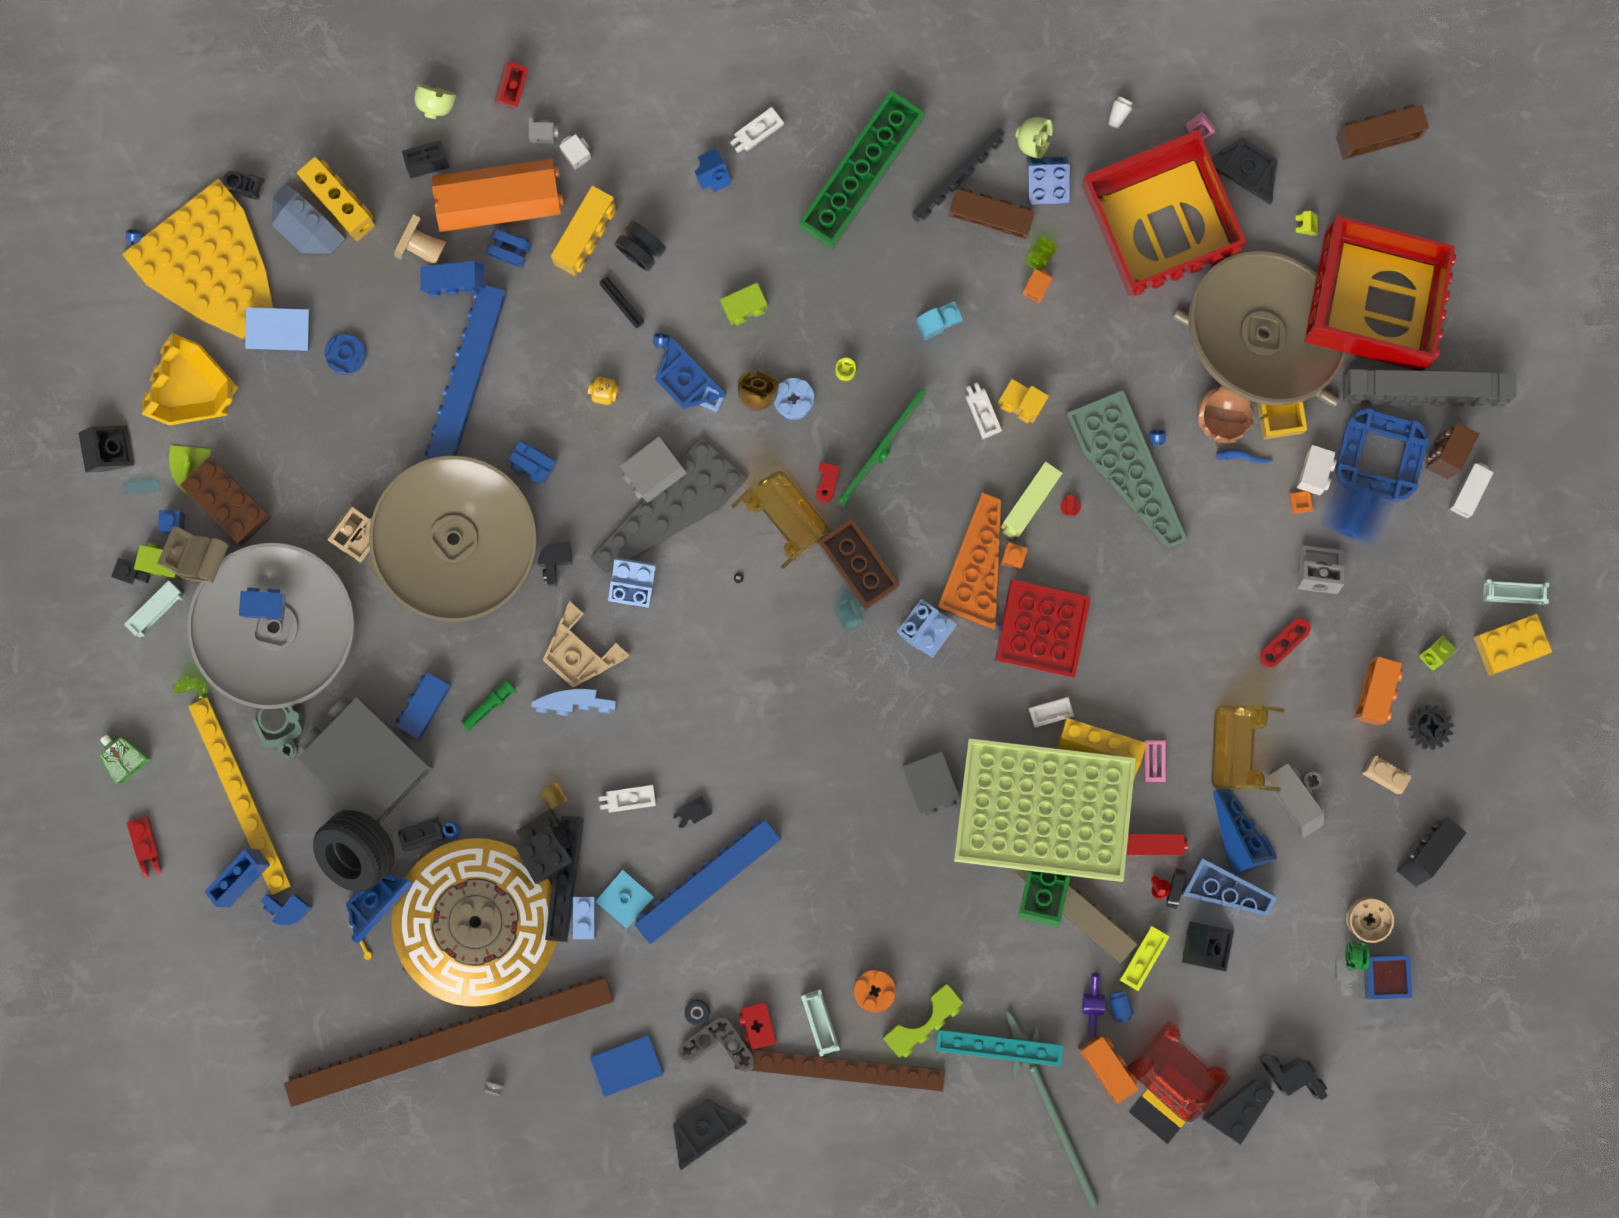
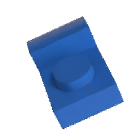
M293 894L284 906L271 895H265L261 900L264 904L263 908L272 915L274 913L277 914L272 922L278 925H294L300 922L312 909L308 903L296 894Z

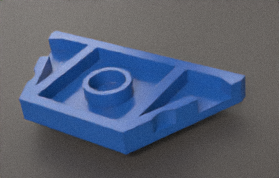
M671 338L655 378L658 384L683 410L718 400L719 396L720 398L725 397L726 394ZM707 387H710L719 393L718 395L714 392L708 391L706 398L702 399Z
M387 875L372 889L356 892L346 903L347 911L349 912V925L353 927L354 935L351 936L352 940L358 944L413 883L405 878L398 879L395 876Z

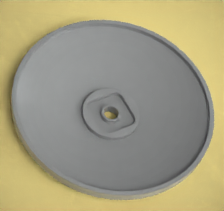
M262 543L239 549L223 558L213 584L200 582L190 604L187 633L190 650L198 669L217 691L231 700L250 707L280 709L295 706L315 697L335 680L343 669L352 649L355 617L353 605L344 583L337 573L322 559L311 552L293 545ZM247 587L260 588L259 592H268V589H280V593L286 595L284 620L243 618L239 616L240 592L247 591ZM272 622H278L280 625L279 631L276 633L269 631V625Z

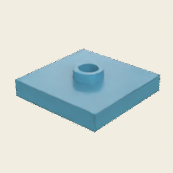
M622 870L595 902L627 929L654 896Z

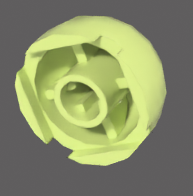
M417 84L414 100L418 109L425 112V117L436 119L437 116H444L451 111L456 95L451 91L438 87L431 88L429 85Z
M1032 117L1017 128V142L1024 154L1037 159L1045 155L1050 145V142H1046L1048 135L1052 136L1053 133L1052 121L1043 117Z

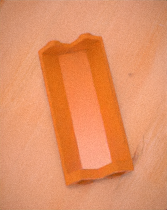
M552 158L432 176V191L435 198V212L439 232L561 214L560 206H564L562 194H558L556 178H560L558 166H554Z

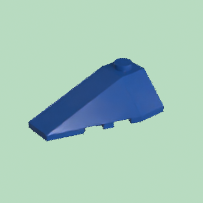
M1227 787L1213 791L1226 857L1235 875L1250 872L1276 860L1277 856L1269 840L1264 834L1262 836L1254 827L1256 825L1254 820H1249L1243 813V806L1231 790Z

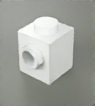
M575 134L572 137L567 136L561 141L560 150L574 170L591 159V155L587 150L589 146L583 138L579 139Z

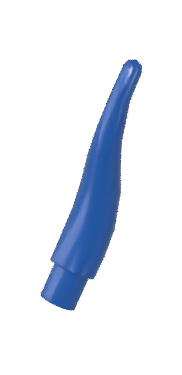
M1224 449V451L1216 452L1217 460L1241 458L1255 463L1273 461L1272 458H1259L1240 449Z

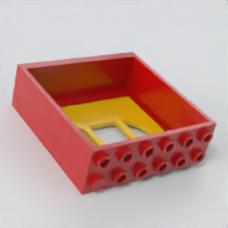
M1199 130L1084 176L1082 182L1083 190L1128 296L1133 294L1135 297L1140 296L1150 287L1157 289L1165 285V281L1170 279L1177 281L1184 277L1183 274L1199 272L1207 264L1214 266L1221 262V259L1224 257L1240 254V251L1243 250L1246 244L1245 237ZM1193 160H1196V163H1197V165H1198V167H1199V170H1200V172H1201V175H1200V173H1199V171H1198V168H1197V166H1196V164H1195V161H1193ZM1204 182H1205V184H1206V186H1207V189H1208V191H1209V193H1210L1211 198L1209 197V194H1208V192H1207V190H1206V187H1205V185H1204ZM1179 203H1185L1194 207L1202 216L1205 230L1200 244H1196ZM1172 205L1191 249L1165 258L1147 215ZM1139 219L1143 222L1158 261L1144 257L1135 246L1133 231ZM1221 222H1222V224H1223V226H1224V229H1225V231H1226V233H1227V236H1228V238H1229L1231 244H1229V241H1228V239H1227V237H1226V234H1225V232H1224V230H1223V227H1222V225H1221Z
M1336 215L1324 233L1304 342L1415 371H1424L1428 366H1431L1434 359L1438 358L1440 347L1437 346L1438 340L1443 335L1441 323L1446 317L1447 310L1444 309V306L1450 296V291H1447L1448 284L1451 283L1453 278L1451 267L1456 261V254H1454L1455 246ZM1382 271H1396L1406 276L1414 285L1415 290L1374 280L1372 276ZM1369 286L1414 297L1415 302L1411 322L1365 310ZM1364 318L1407 328L1408 331L1398 337L1381 336L1367 325Z

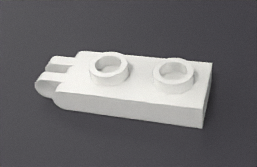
M771 107L734 134L736 138L730 144L735 146L739 142L741 143L735 148L737 153L743 149L748 151L782 127L784 122Z
M978 382L973 384L975 392L972 391L970 385L966 386L968 395H965V398L983 440L1002 432V429L985 389H980Z
M653 785L608 791L606 796L598 797L599 801L607 800L606 805H599L600 810L608 809L609 813L656 806Z

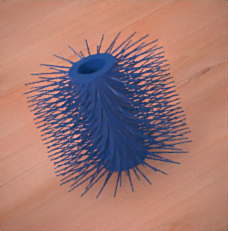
M1349 483L1342 487L1345 488L1343 489L1345 493L1340 496L1343 495L1344 497L1343 499L1342 497L1338 498L1340 500L1336 502L1339 505L1332 508V511L1335 510L1336 513H1330L1332 515L1329 516L1331 520L1327 521L1330 524L1328 527L1333 524L1331 528L1335 527L1333 530L1337 529L1341 533L1340 535L1343 534L1355 540L1362 539V541L1365 538V540L1369 541L1372 539L1368 537L1372 533L1371 528H1377L1375 527L1378 525L1376 521L1380 520L1378 518L1381 517L1379 513L1383 512L1381 510L1384 509L1383 507L1387 505V502H1385V498L1381 499V497L1378 498L1379 495H1376L1383 493H1374L1364 488L1363 485L1362 487H1353Z

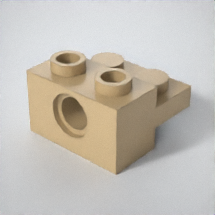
M350 504L326 538L329 542L361 563L370 551L369 529L371 519ZM361 528V530H360V532L358 533V535H357V536L355 537V539L352 541L351 539L353 538V536L356 534V532L358 531V529Z

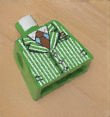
M108 733L99 741L106 749L99 755V758L115 785L123 784L151 760L124 737L115 741Z

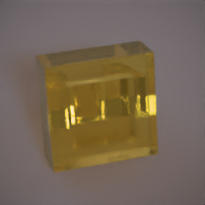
M557 783L541 791L538 797L540 801L546 799L549 805L545 807L546 810L554 809L568 800Z

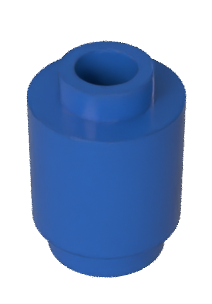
M1125 990L1109 994V1003L1114 1020L1119 1019V1022L1131 1020L1134 1010L1129 994L1127 995Z

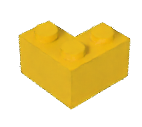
M1011 379L998 403L1001 405V409L1008 413H1016L1021 421L1028 424L1029 422H1035L1049 396L1033 386L1027 388Z

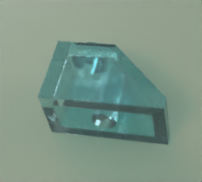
M846 599L836 604L837 607L834 608V612L843 633L862 626L863 620L853 601L848 602Z

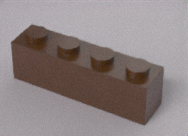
M961 188V190L956 189L948 217L1027 239L1035 212L1031 211V208L1020 205L1016 207L1007 200L996 201L989 195L980 194L979 196L973 194V191Z

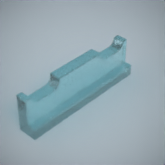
M159 480L123 483L125 494L133 491L135 494L150 493V490L155 489L160 491Z

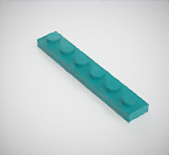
M938 1029L936 1051L1061 1067L1063 1045Z

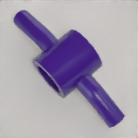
M1096 972L1091 975L1090 994L1083 993L1082 1014H1089V1037H1096L1097 1015H1104L1105 994H1098L1100 974Z

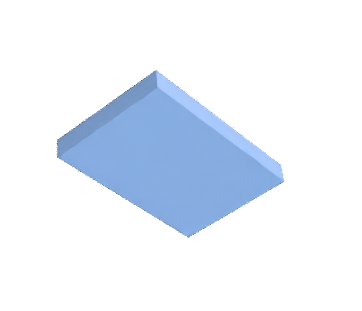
M246 308L245 349L308 351L309 310Z

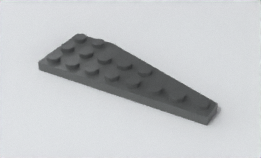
M701 438L679 461L687 474L648 503L644 500L592 556L591 560L605 573L613 570L615 557L630 560L720 510L744 484L747 478Z

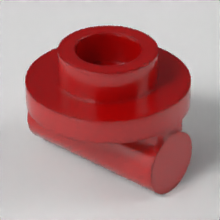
M1067 495L1060 504L1061 512L1068 517L1076 516L1080 512L1081 503L1076 498V495Z
M1153 876L1151 878L1153 884L1151 893L1156 899H1163L1170 893L1171 884L1167 880H1160L1158 876Z

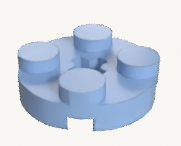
M789 378L779 383L778 395L774 402L776 410L790 420L805 417L814 405V393L809 384L798 378ZM791 394L800 397L796 404L788 401V397H791Z

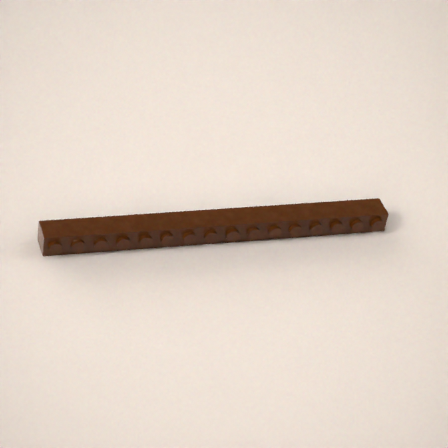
M601 975L590 978V983L582 985L581 982L569 985L570 990L564 992L559 988L550 991V996L542 998L541 995L529 998L530 1003L524 1005L520 1001L510 1004V1009L502 1011L501 1008L489 1011L490 1016L482 1018L481 1014L470 1017L469 1023L462 1024L461 1021L449 1024L450 1029L442 1031L440 1027L429 1031L430 1035L426 1037L418 1034L409 1037L410 1042L402 1044L400 1040L389 1044L390 1048L383 1051L381 1047L369 1050L370 1055L362 1057L360 1053L349 1057L350 1061L343 1064L341 1060L329 1063L330 1068L322 1070L320 1066L309 1070V1075L303 1077L301 1073L289 1076V1081L285 1082L284 1085L291 1107L612 1003L614 999L607 978L602 979Z

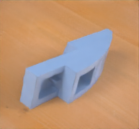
M572 689L543 696L533 701L531 707L536 708L535 712L548 713V710H554L556 715L568 716L569 713H574L575 705H578L580 710L590 711V707L599 708L598 712L611 713V710H616L617 702L597 699V690Z

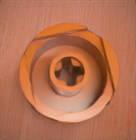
M873 969L863 972L857 978L853 993L856 1002L861 1008L868 1012L876 1013L890 1007L895 999L896 988L888 974ZM872 985L876 988L880 987L876 997L873 994L869 995Z

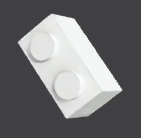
M1311 445L1305 457L1297 488L1317 495H1321L1324 490H1328L1331 479L1328 478L1330 471L1333 472L1337 462L1334 459L1336 452Z

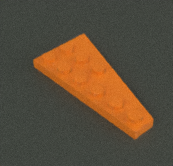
M982 493L937 608L995 630L1001 500Z

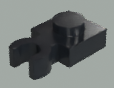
M700 796L684 805L686 812H678L674 814L673 818L683 817L684 822L678 827L684 828L690 819L695 824L712 813L703 797Z

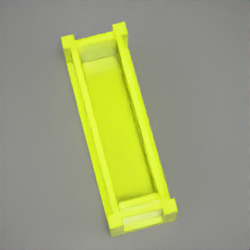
M1153 926L1149 927L1145 938L1123 976L1119 979L1136 991H1139L1169 939L1168 935Z

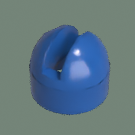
M137 229L126 230L127 242L132 245V242L138 244L142 239V231Z
M654 334L653 344L657 349H659V346H662V349L668 346L670 340L668 334Z
M1160 429L1150 431V442L1155 446L1158 443L1163 445L1166 440V431Z

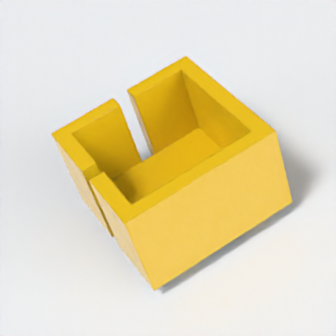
M1303 401L1290 405H1265L1257 403L1259 418L1263 417L1260 421L1263 440L1299 435L1307 431Z

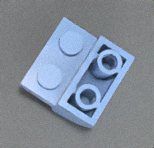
M615 557L608 601L649 608L654 587L656 564Z
M921 599L900 626L897 633L916 649L933 658L957 625Z

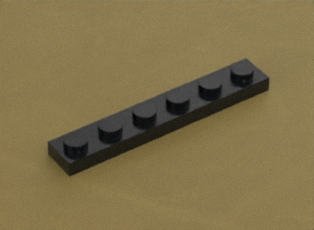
M998 128L912 212V218L916 222L920 219L925 220L932 213L931 209L935 205L940 206L947 198L945 195L950 190L954 192L961 185L959 181L963 177L968 178L975 171L974 167L978 163L983 164L990 156L988 153L993 148L997 150L1004 143L1002 139L1005 133Z
M562 816L561 826L572 844L565 849L572 863L556 872L553 877L545 936L547 941L568 942L584 818Z

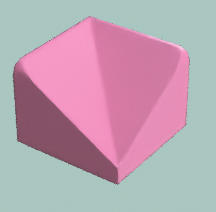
M1200 112L1186 123L1187 131L1191 133L1199 130L1203 141L1215 133L1213 123L1203 112Z

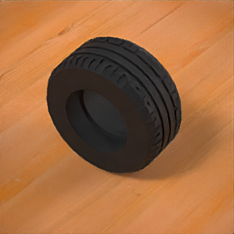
M354 810L340 811L332 816L315 833L313 852L319 867L331 881L346 890L361 892L372 889L391 871L394 865V848L389 835L376 820L362 812Z

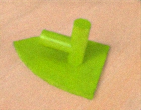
M170 445L169 466L171 474L178 487L185 494L187 492L180 484L209 456L211 457V449Z

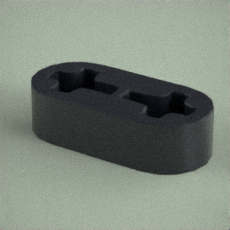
M1178 868L1174 870L1171 891L1167 896L1166 907L1177 909L1185 882V870Z

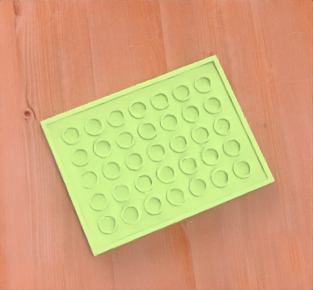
M969 739L954 862L1123 882L1136 758Z

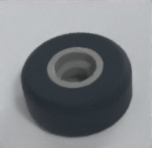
M693 1000L685 1008V1018L692 1025H702L709 1018L710 1010L704 1001ZM695 1009H699L701 1011V1014L699 1016L694 1015Z

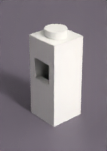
M1483 463L1471 465L1449 510L1465 518L1471 517L1494 472L1490 471L1489 467Z

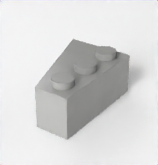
M1286 764L1267 776V783L1281 805H1284L1290 813L1289 817L1292 822L1295 821L1301 829L1300 834L1305 838L1324 825L1325 809L1319 800L1315 801L1311 796L1313 792L1307 784L1303 785L1300 781L1301 776L1295 767L1291 768L1289 764Z

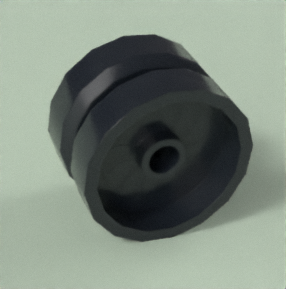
M631 221L625 228L626 234L629 237L620 235L614 242V246L631 262L645 271H650L655 264L654 258L651 255L661 257L666 250V246L645 227L635 221Z

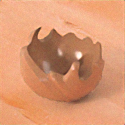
M1223 386L1212 388L1202 397L1197 406L1196 414L1200 428L1205 435L1216 442L1235 443L1237 439L1244 437L1245 431L1253 425L1254 410L1250 404L1251 401L1232 393Z

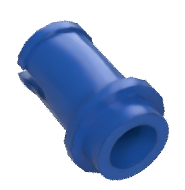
M449 822L443 827V833L448 838H455L460 833V827L455 822ZM452 826L454 833L450 834L448 829Z

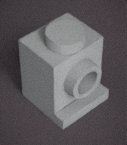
M529 118L530 143L555 144V137H559V126L550 123L549 120L534 122L533 118Z

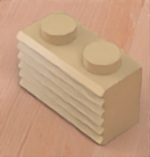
M1378 756L1371 757L1361 773L1397 795L1404 792L1411 779V775L1400 771V768L1397 769L1396 766L1393 767V764L1390 765L1389 762L1386 763L1385 760L1382 761V758H1378Z

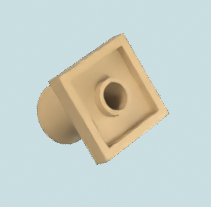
M413 214L395 249L394 257L401 260L405 251L408 250L427 261L430 265H435L447 241L434 238L416 230L420 223V217Z

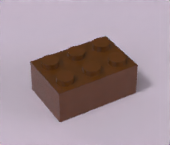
M1459 423L1449 426L1447 430L1444 429L1435 440L1436 448L1434 451H1430L1427 456L1426 462H1428L1426 469L1446 479L1462 471L1480 433Z

